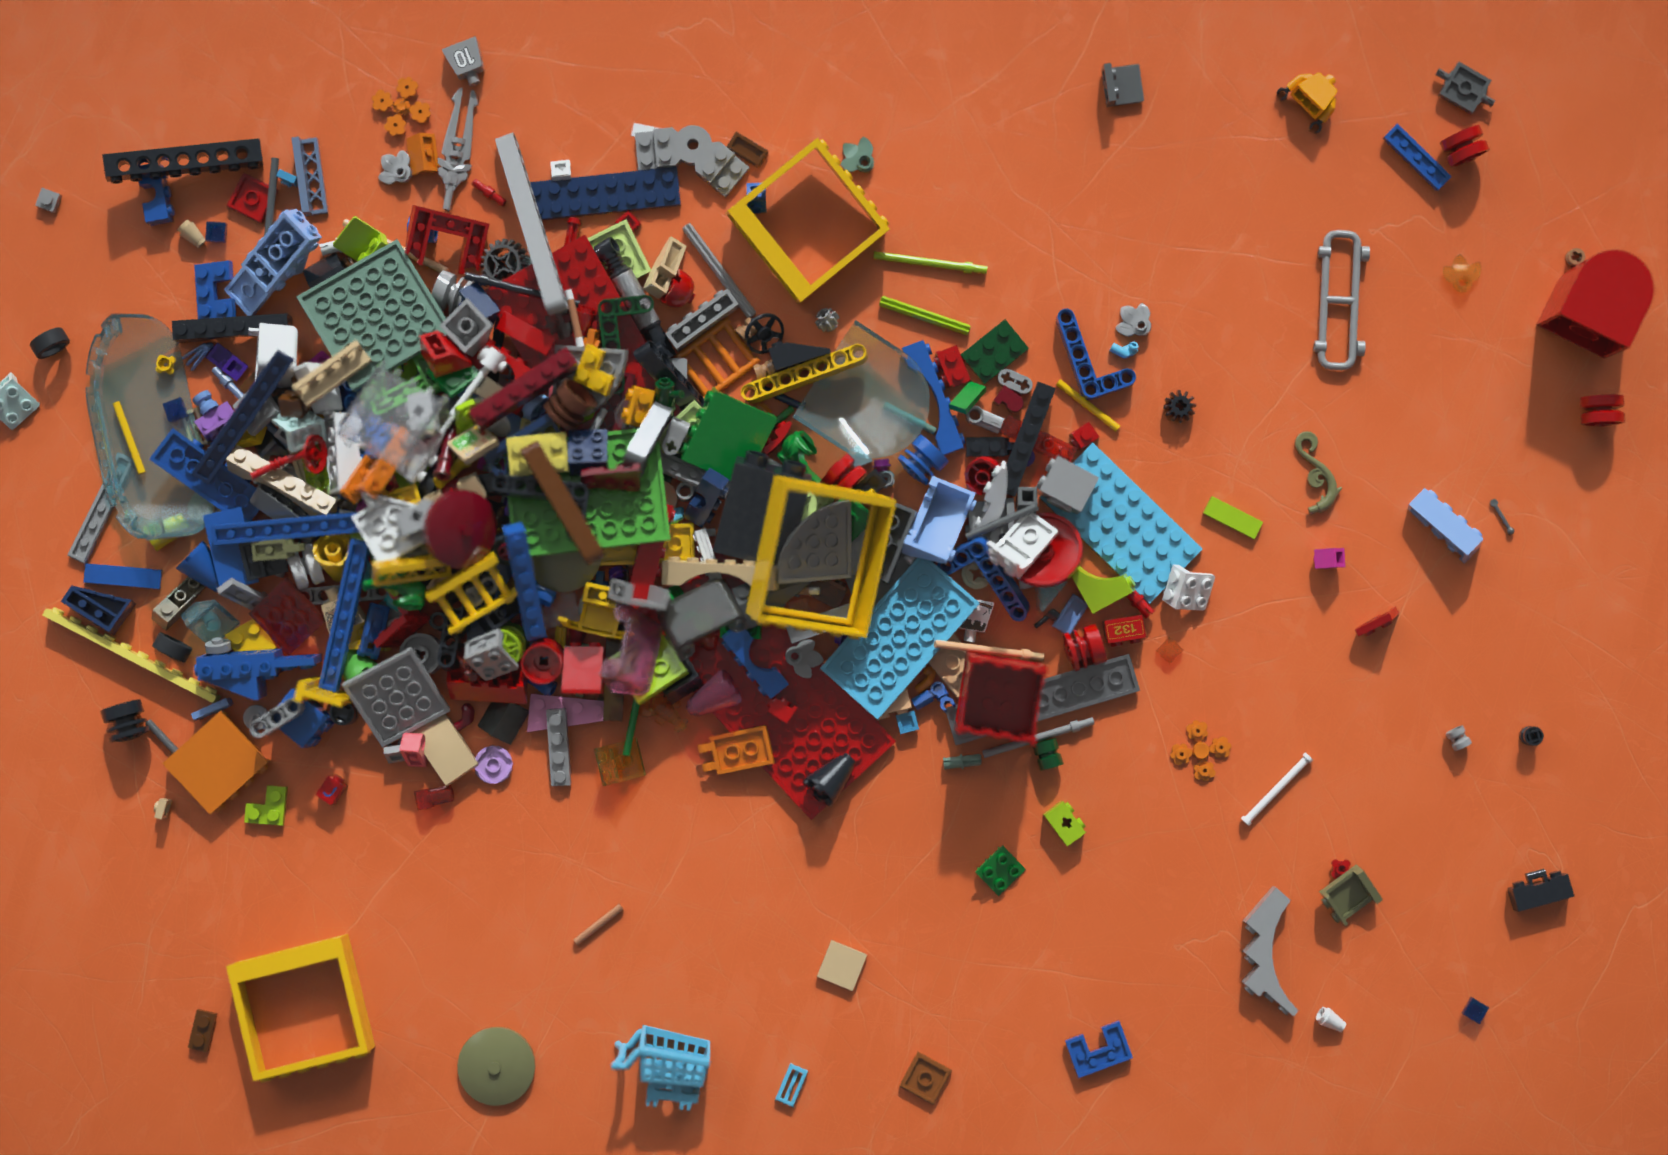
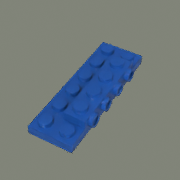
M172 428L149 459L221 511L242 507L245 522L252 521L259 511L250 501L257 489L250 483L252 480L243 479L227 469V462L225 465H221L209 484L191 474L193 469L206 452L202 449L204 445L196 439L193 441L189 440Z

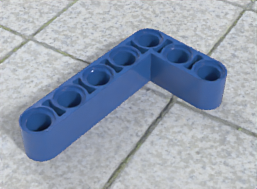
M1067 308L1062 309L1058 313L1056 323L1080 393L1085 399L1092 400L1128 388L1135 382L1136 374L1131 369H1123L1096 378L1075 314ZM1067 314L1070 317V322H1062L1060 316ZM1068 332L1075 333V341H1070L1067 338ZM1074 350L1082 352L1083 356L1081 359H1076L1073 356ZM1086 368L1089 375L1082 377L1079 374V369ZM1122 374L1130 375L1131 382L1125 383L1122 380ZM1104 380L1112 381L1113 388H1105ZM1092 386L1095 389V394L1088 395L1085 388Z
M981 535L954 548L953 550L956 552L952 562L948 561L951 566L938 562L937 566L949 575L975 561L1010 617L1015 621H1023L1030 610V604L1013 577L1009 576L1001 565H989L985 561L989 560L987 549L989 540L987 537ZM975 544L982 545L983 549H978ZM959 553H965L967 558L961 557ZM996 576H1001L1004 581H999ZM1006 592H1011L1014 596L1010 597ZM1016 608H1022L1024 612H1018Z

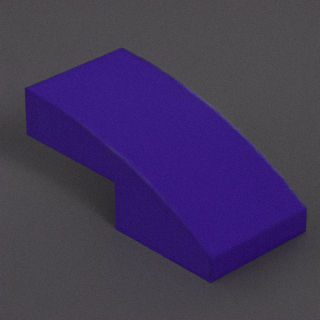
M219 343L206 356L208 360L235 381H238L249 367Z

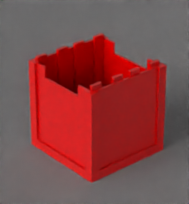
M966 651L954 723L956 732L1022 741L1028 745L1036 746V723L1042 686L1044 685L1045 675L1048 673V667L1038 662Z

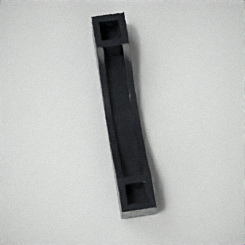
M284 313L172 321L173 340L178 343L200 342L229 337H253L248 335L249 328H259L260 323L292 326V317Z
M1041 382L1036 383L1006 464L1008 471L1007 494L1014 497L1016 496L1017 489L1056 389Z

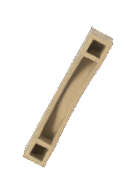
M239 445L226 458L227 469L243 479L256 481L277 490L299 505L310 516L335 514L338 511L336 499L282 469L277 468V471L273 470L253 480L250 473L269 464V462Z
M669 557V560L662 561V584L683 585L700 574L720 572L739 577L751 586L756 564L755 561L749 560L743 561V564L736 563V560L730 559L724 560V563L717 562V559L711 558L706 559V562L699 561V558L693 557L687 558V561L680 560V557ZM774 562L767 588L769 591L779 589V584L776 583L777 565H774Z

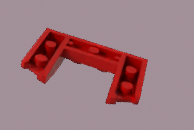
M412 205L405 254L408 255L410 252L418 259L416 263L423 265L430 230H436L464 237L458 274H465L464 269L475 267V270L479 271V264H481V256H483L490 224Z

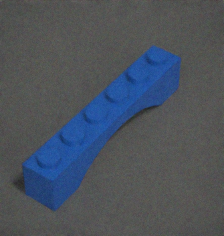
M924 340L903 347L901 351L908 369L914 371L925 380L936 398L939 410V424L935 441L939 451L946 456L964 448L963 444L966 442L963 434L958 433L956 426H959L956 416H952L949 404L951 402L949 397L945 398L943 390H945L942 379L938 380L936 373L939 370L936 362H932L929 356L932 354L929 344H925Z
M521 522L503 526V535L516 586L523 633L527 641L546 637L526 531Z

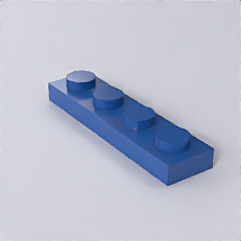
M1398 123L1382 138L1436 191L1452 177Z

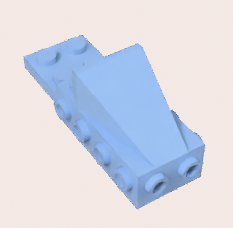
M297 209L283 211L277 221L269 227L264 237L257 242L256 247L248 253L246 259L241 264L242 268L226 286L224 291L231 298L235 299V303L247 316L255 315L275 290L280 291L285 287V281L288 278L303 272L309 252L318 247V241L322 236L318 233L316 227L305 219L302 212Z

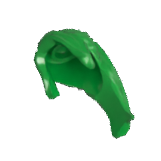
M803 430L794 431V434H790L781 445L782 450L776 456L782 464L784 460L805 464V473L812 475L811 482L819 483L821 478L811 470L805 460V454L807 456L817 453V448L811 437Z
M409 571L397 572L396 575L404 577ZM389 574L378 578V580L386 579ZM365 580L362 583L365 586L363 588L364 591L386 588L400 593L403 597H399L398 600H393L392 602L395 607H400L404 610H420L425 605L426 587L420 580L374 586L373 580Z

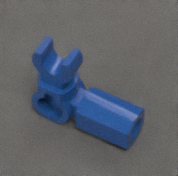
M938 681L932 684L929 691L925 690L911 699L917 710L932 703L935 698L940 702V707L945 713L947 712L945 708L947 703H951L953 707H956L954 700L949 697L944 684Z

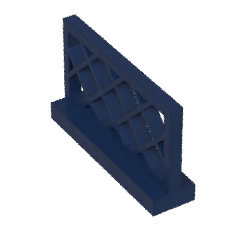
M547 413L509 437L536 435L541 431V434H544V430L551 425L556 433L561 431ZM506 439L483 455L495 475H498V472H502L505 475L506 473L510 474V472L506 471L508 456H502L507 453ZM497 458L507 459L505 469H496L492 461ZM534 475L522 476V477H531V478H534ZM499 481L502 487L505 488V482ZM523 483L517 484L515 489L521 486Z

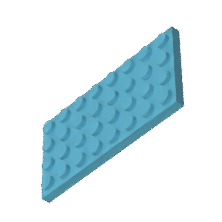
M1092 442L1073 462L1078 467L1099 477L1082 511L1079 514L1068 513L1050 504L1047 498L1043 496L1039 498L1055 514L1069 520L1078 530L1081 539L1119 576L1127 574L1128 577L1131 576L1136 585L1134 586L1135 590L1140 595L1142 594L1144 596L1143 599L1150 604L1166 587L1172 566L1180 565L1185 568L1202 548Z
M917 558L874 606L867 638L860 637L857 640L847 637L820 669L876 719H879L941 649L934 648V641H948L980 603L932 561Z

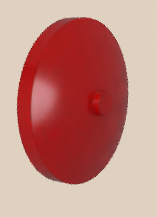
M1035 513L1057 529L1059 534L1019 580L1035 587H1052L1068 580L1078 569L1083 554L1082 540L1076 527L1066 518L1053 513Z

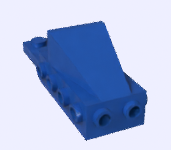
M282 648L225 652L221 654L207 653L196 657L194 673L195 676H198V681L203 680L247 698L259 700L267 696L266 680L274 679L280 673L286 670H293L297 666H301V669H311L322 661V655L319 653L283 656Z

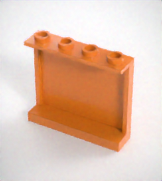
M224 710L216 714L162 763L209 814H212L214 811L219 813L226 806L224 802L229 798L233 800L239 795L240 792L238 790L243 785L245 787L249 786L255 780L253 776L257 772L261 775L269 768L267 763L271 761L266 759L232 723Z

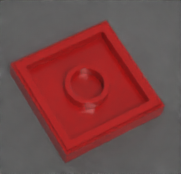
M243 172L226 206L262 224L266 217L269 185Z

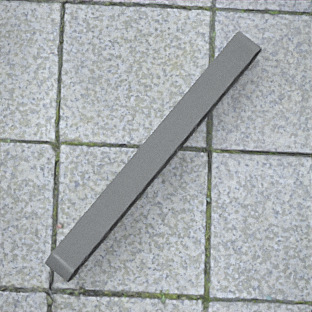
M512 132L496 138L495 142L548 314L551 316L567 310L568 304L515 134Z

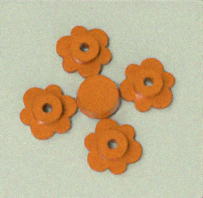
M411 77L398 80L399 86H397L396 90L402 98L397 99L394 103L391 99V94L389 92L385 93L381 89L376 92V95L372 96L373 108L375 110L387 111V107L393 106V110L397 113L393 117L389 116L387 123L384 125L385 130L390 132L392 136L396 134L402 135L405 132L406 121L402 120L401 115L410 112L412 114L411 118L418 120L420 123L426 122L427 117L431 116L428 103L417 101L415 105L410 106L406 100L409 96H414L416 94L415 90L418 89V83L413 81Z
M1194 720L1192 724L1187 725L1186 730L1189 733L1188 737L1198 743L1193 746L1192 750L1187 748L1186 744H1174L1170 757L1174 759L1176 765H1181L1183 762H1189V757L1192 756L1193 752L1197 759H1201L1194 766L1196 771L1194 773L1195 778L1208 781L1209 778L1215 776V770L1212 769L1214 767L1213 763H1208L1205 758L1209 755V752L1215 753L1214 755L1217 758L1221 756L1228 757L1230 754L1229 749H1231L1232 745L1228 743L1226 737L1221 736L1219 739L1214 738L1212 740L1213 744L1208 747L1206 743L1201 742L1203 737L1208 735L1206 731L1207 724Z

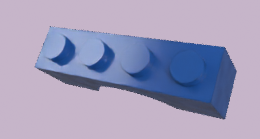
M740 622L722 635L724 639L722 642L723 646L728 652L732 650L735 653V661L740 667L744 665L747 668V676L752 682L756 680L759 683L758 689L764 697L768 695L771 699L789 685L776 667L761 668L752 663L749 657V648L753 638Z

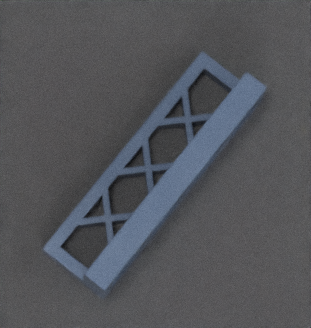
M292 137L302 213L305 216L329 213L318 138L301 139L300 137ZM314 143L315 150L309 156L304 151V144ZM311 160L317 164V169L313 175L307 171V165ZM313 179L320 183L316 193L310 190L309 186ZM316 198L322 201L323 209L313 210L312 203Z

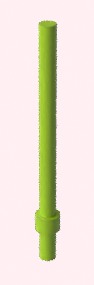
M874 251L873 259L961 270L969 274L971 272L987 274L988 267L974 265L973 262L965 261V263L877 251Z

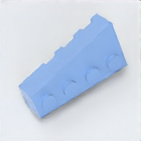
M1424 488L1409 503L1408 510L1426 527L1430 525L1432 527L1431 531L1438 539L1442 540L1444 538L1446 540L1445 543L1448 545L1447 548L1452 552H1458L1462 556L1460 560L1464 564L1481 547L1483 542L1481 532L1476 528L1472 529L1469 527L1467 520L1461 515L1457 516L1454 514L1452 507L1445 502L1439 501L1437 494L1432 490L1428 491Z

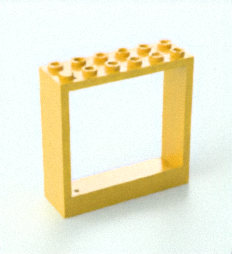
M818 137L725 213L797 303L803 301L890 230L887 219L883 215L879 216L876 212V205L871 200L867 201L864 197V190L852 182L853 177L849 171H844L841 168V161L835 154L832 156L829 153L827 143L823 139L819 140ZM815 149L879 230L810 285L746 204Z
M348 934L237 961L226 966L253 1081L260 1080V1083L272 1080L276 1075H279V1078L291 1075L296 1070H298V1073L309 1071L310 1068L316 1065L317 1068L326 1067L335 1060L337 1064L348 1061L352 1056H355V1059L362 1058L371 1053L370 1050L375 1047ZM338 957L359 1046L266 1070L245 981Z

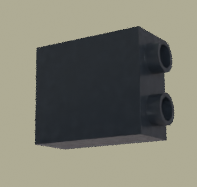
M747 450L745 457L737 456L713 552L756 562L774 475L811 481L812 475L805 473L806 465L792 460H784L782 467L768 464V455L752 450ZM788 489L773 559L774 565H778L781 551L787 539L801 523L808 496L807 492Z

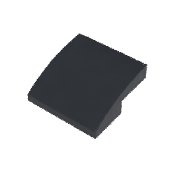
M251 542L238 543L247 581L289 572L286 559L253 561Z

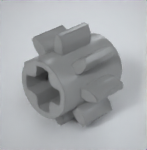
M824 308L817 313L816 318L818 320L815 321V324L823 332H830L836 329L838 326L837 319L840 317L831 308Z

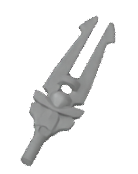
M462 87L457 90L452 98L455 106L441 152L446 157V161L437 158L440 165L438 175L443 179L446 190L443 210L447 211L451 209L453 191L460 182L466 180L468 176L466 172L472 166L471 164H463L464 161L470 159L473 108L478 106L475 91L471 90L463 139L455 137L463 92ZM454 143L461 144V146H455Z

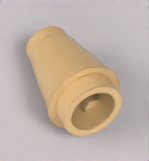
M186 220L177 229L181 237L198 248L206 242V239L196 225L189 220Z

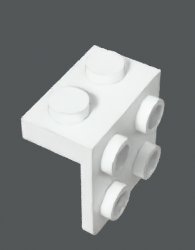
M1173 565L1162 600L1175 609L1203 611L1206 609L1215 576L1208 573L1189 572L1180 565Z

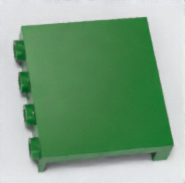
M712 387L711 391L708 390L704 397L706 402L703 408H699L697 411L695 424L691 425L688 430L687 436L689 437L686 443L683 442L680 446L679 456L682 460L706 471L711 468L731 481L736 457H745L747 450L761 452L777 418L774 414L761 411Z

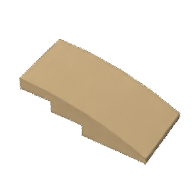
M446 714L411 732L425 735L424 754L446 786H449L479 765L462 735L457 731L453 722Z

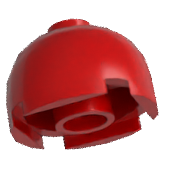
M678 269L676 276L671 279L667 293L659 299L660 302L671 308H680L686 303L690 304L695 297L693 293L695 288L694 281L686 272Z
M981 456L968 464L964 476L966 486L970 491L981 496L985 494L983 492L985 485L994 478L992 476L996 465L1000 466L995 459Z

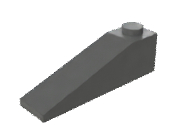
M812 581L779 584V589L775 591L767 590L764 605L783 608L792 597L797 596ZM746 582L733 588L732 591L749 628L753 629L761 624L752 620L751 616L746 613L751 586Z

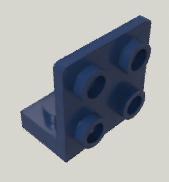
M607 429L568 431V467L570 476L581 475L582 469L605 467L609 470Z

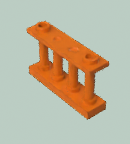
M403 426L400 427L378 460L370 459L366 454L364 455L339 493L352 504L359 502L362 497L361 492H366L371 498L376 499L416 441V438Z

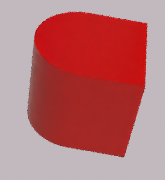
M1622 250L1600 252L1569 269L1560 277L1536 325L1604 359L1629 349L1653 301L1654 281L1645 263L1629 252Z

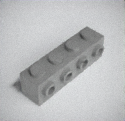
M728 289L725 291L720 290L713 296L714 298L711 301H705L698 307L696 312H690L683 317V321L678 325L675 323L667 329L668 332L665 334L677 352L740 308L738 302Z

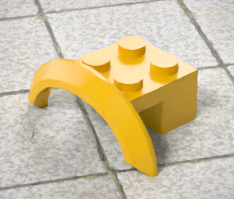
M586 582L582 597L584 604L579 622L558 617L563 626L594 635L626 640L634 634L627 631H618L624 603L608 598L610 587Z

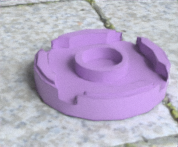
M492 745L485 747L478 752L475 758L479 764L475 767V772L486 783L496 784L503 782L512 772V757L501 746Z

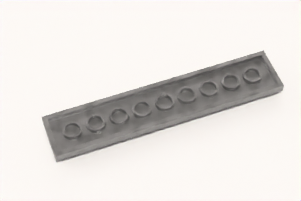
M1126 654L1095 666L1089 665L1085 669L1082 667L1079 671L1072 670L1045 678L1037 721L1140 691L1130 655ZM957 705L956 707L946 708V715L955 745L986 737L985 735L966 732L965 734L957 733L954 728Z

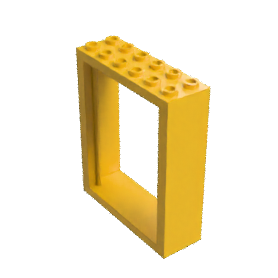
M774 475L746 613L751 616L752 620L757 621L761 625L774 623L776 624L775 626L780 628H787L788 625L793 626L794 629L799 631H805L808 628L818 634H823L824 631L830 632V635L838 637L845 634L849 638L857 640L860 637L867 638L896 500L883 494ZM788 489L871 504L847 618L764 605Z

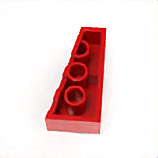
M521 662L517 663L518 669L485 681L472 667L447 671V686L451 700L527 704L528 678H526L522 671Z

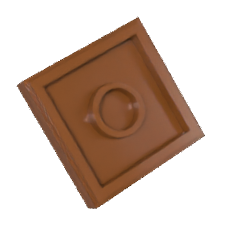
M917 1051L899 1086L934 1105L952 1070Z

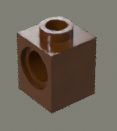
M286 390L278 399L282 417L303 419L311 410V406L308 407L296 391Z

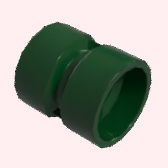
M1056 738L1036 743V746L1032 745L1035 755L1039 756L1037 763L1040 771L1064 764L1061 754L1057 753L1059 746Z

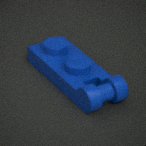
M375 603L369 604L361 642L357 650L358 656L364 657L366 655L370 656V659H378L381 648H377L373 641L379 637L378 634L381 631L385 630L390 607ZM368 642L374 644L372 649L367 648Z

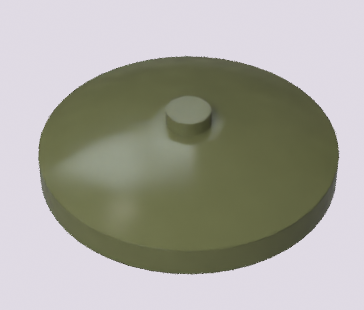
M580 552L531 557L535 581L541 586L557 592H569L586 585V582L592 580L599 569L601 559L588 566Z
M489 1027L475 1033L464 1044L457 1064L459 1080L464 1090L478 1102L492 1106L509 1104L520 1098L531 1085L536 1069L534 1052L528 1041L518 1032L505 1027Z

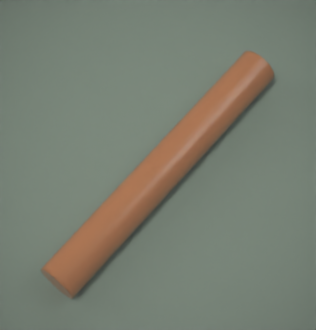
M620 904L616 905L574 938V942L577 945L581 944L623 911V907Z

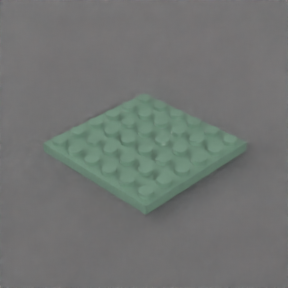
M398 239L296 296L332 357L357 340L372 360L370 364L346 380L353 392L421 354L419 336L437 330L448 335L440 327L446 320V317L411 260L405 254Z

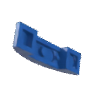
M85 563L83 582L161 589L162 570Z

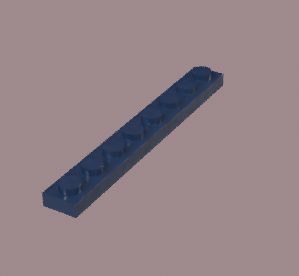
M276 349L191 473L193 476L207 484L210 483L292 365L294 358L280 349Z

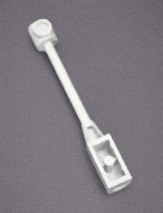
M487 345L483 348L477 358L484 366L455 406L470 399L490 370L496 373L497 371L502 372L508 363L505 362L506 357L493 347L489 348ZM455 406L439 426V434L429 436L424 442L417 438L397 467L396 471L414 484L416 481L421 483L427 475L424 470L428 465L432 467L436 463L437 450L446 430L455 419Z

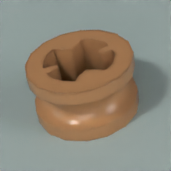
M1580 248L1570 250L1565 258L1567 264L1575 267L1584 262V251ZM1579 255L1577 260H1572V256Z

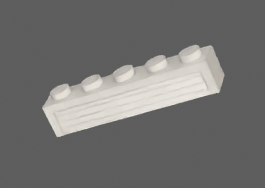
M706 528L694 531V540L699 545L697 546L698 553L702 554L701 561L706 562V559L709 558L716 559ZM720 572L705 573L710 579L708 580L709 587L716 589L724 586Z

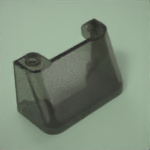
M722 578L713 579L669 601L666 610L657 609L656 616L664 635L680 662L694 654L695 645L693 641L726 625L735 633L750 628L748 620L732 591Z

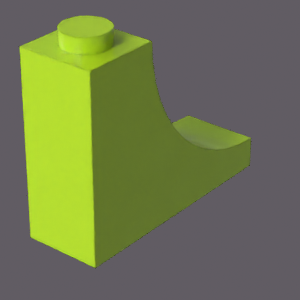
M1079 565L1076 572L1072 575L1092 614L1135 591V582L1127 574L1113 578H1103L1088 573Z

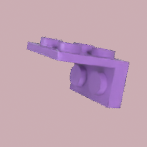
M226 401L195 420L194 423L207 442L213 441L234 411Z

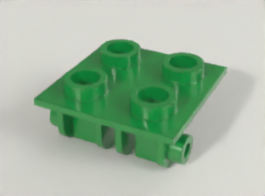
M1003 845L998 847L992 856L989 855L990 858L988 860L985 859L986 862L977 867L975 871L998 896L1026 870Z

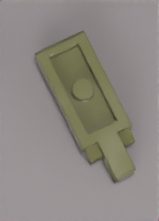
M293 539L251 542L253 561L295 557V552L305 551V543L294 544Z

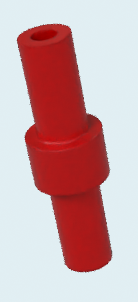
M474 179L471 185L481 191L483 196L489 200H494L502 207L506 204L507 200L498 195L495 189L490 186L487 187L477 179Z

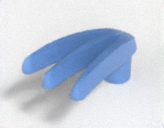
M212 342L203 343L185 354L181 359H186L197 352L186 363L189 366L200 356L191 368V371H194L207 353L214 348V344Z

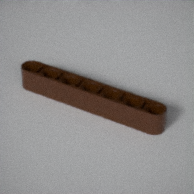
M535 441L522 448L520 452L586 564L589 566L605 557L599 542L539 442Z

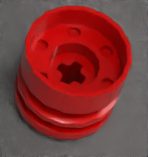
M1095 624L1083 627L1082 637L1079 636L1076 630H1073V640L1069 632L1063 633L1065 654L1074 671L1080 670L1079 661L1084 669L1087 668L1088 658H1090L1094 666L1107 662L1104 645Z
M542 638L533 642L524 653L521 661L522 671L526 678L537 684H548L555 680L563 669L564 648L556 640L550 638ZM547 656L549 658L548 661H542L543 657Z

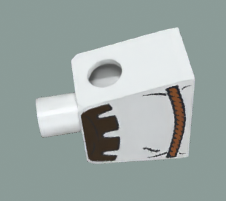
M977 600L980 605L959 627V629L965 630L964 641L975 643L976 632H985L994 602Z

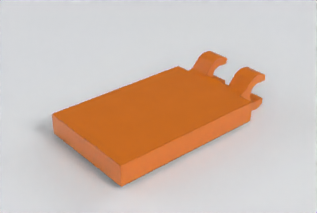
M767 725L710 736V742L698 745L699 753L711 751L713 760L702 764L703 772L716 769L719 775L775 763Z

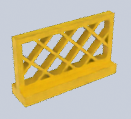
M319 676L299 681L293 699L298 702L316 699L340 707L352 703L346 691L339 689L335 693L318 687Z

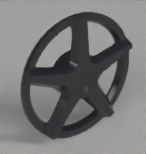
M771 313L760 314L752 318L745 331L744 342L747 347L757 354L769 353L767 342L772 338H779L778 342L783 339L784 326L782 321ZM771 317L765 326L758 322L759 319ZM775 320L780 324L781 333L771 330ZM754 326L757 334L749 338L750 329ZM760 340L762 351L755 350L750 344Z

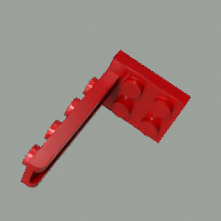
M369 555L368 561H369V563H370L371 566H372L371 559H370V555ZM389 593L392 600H398L399 597H403L400 593L396 597ZM397 607L402 615L393 620L389 628L381 631L378 634L379 637L373 642L377 648L401 646L404 640L414 635L430 620V617L427 613H420L419 610H404Z

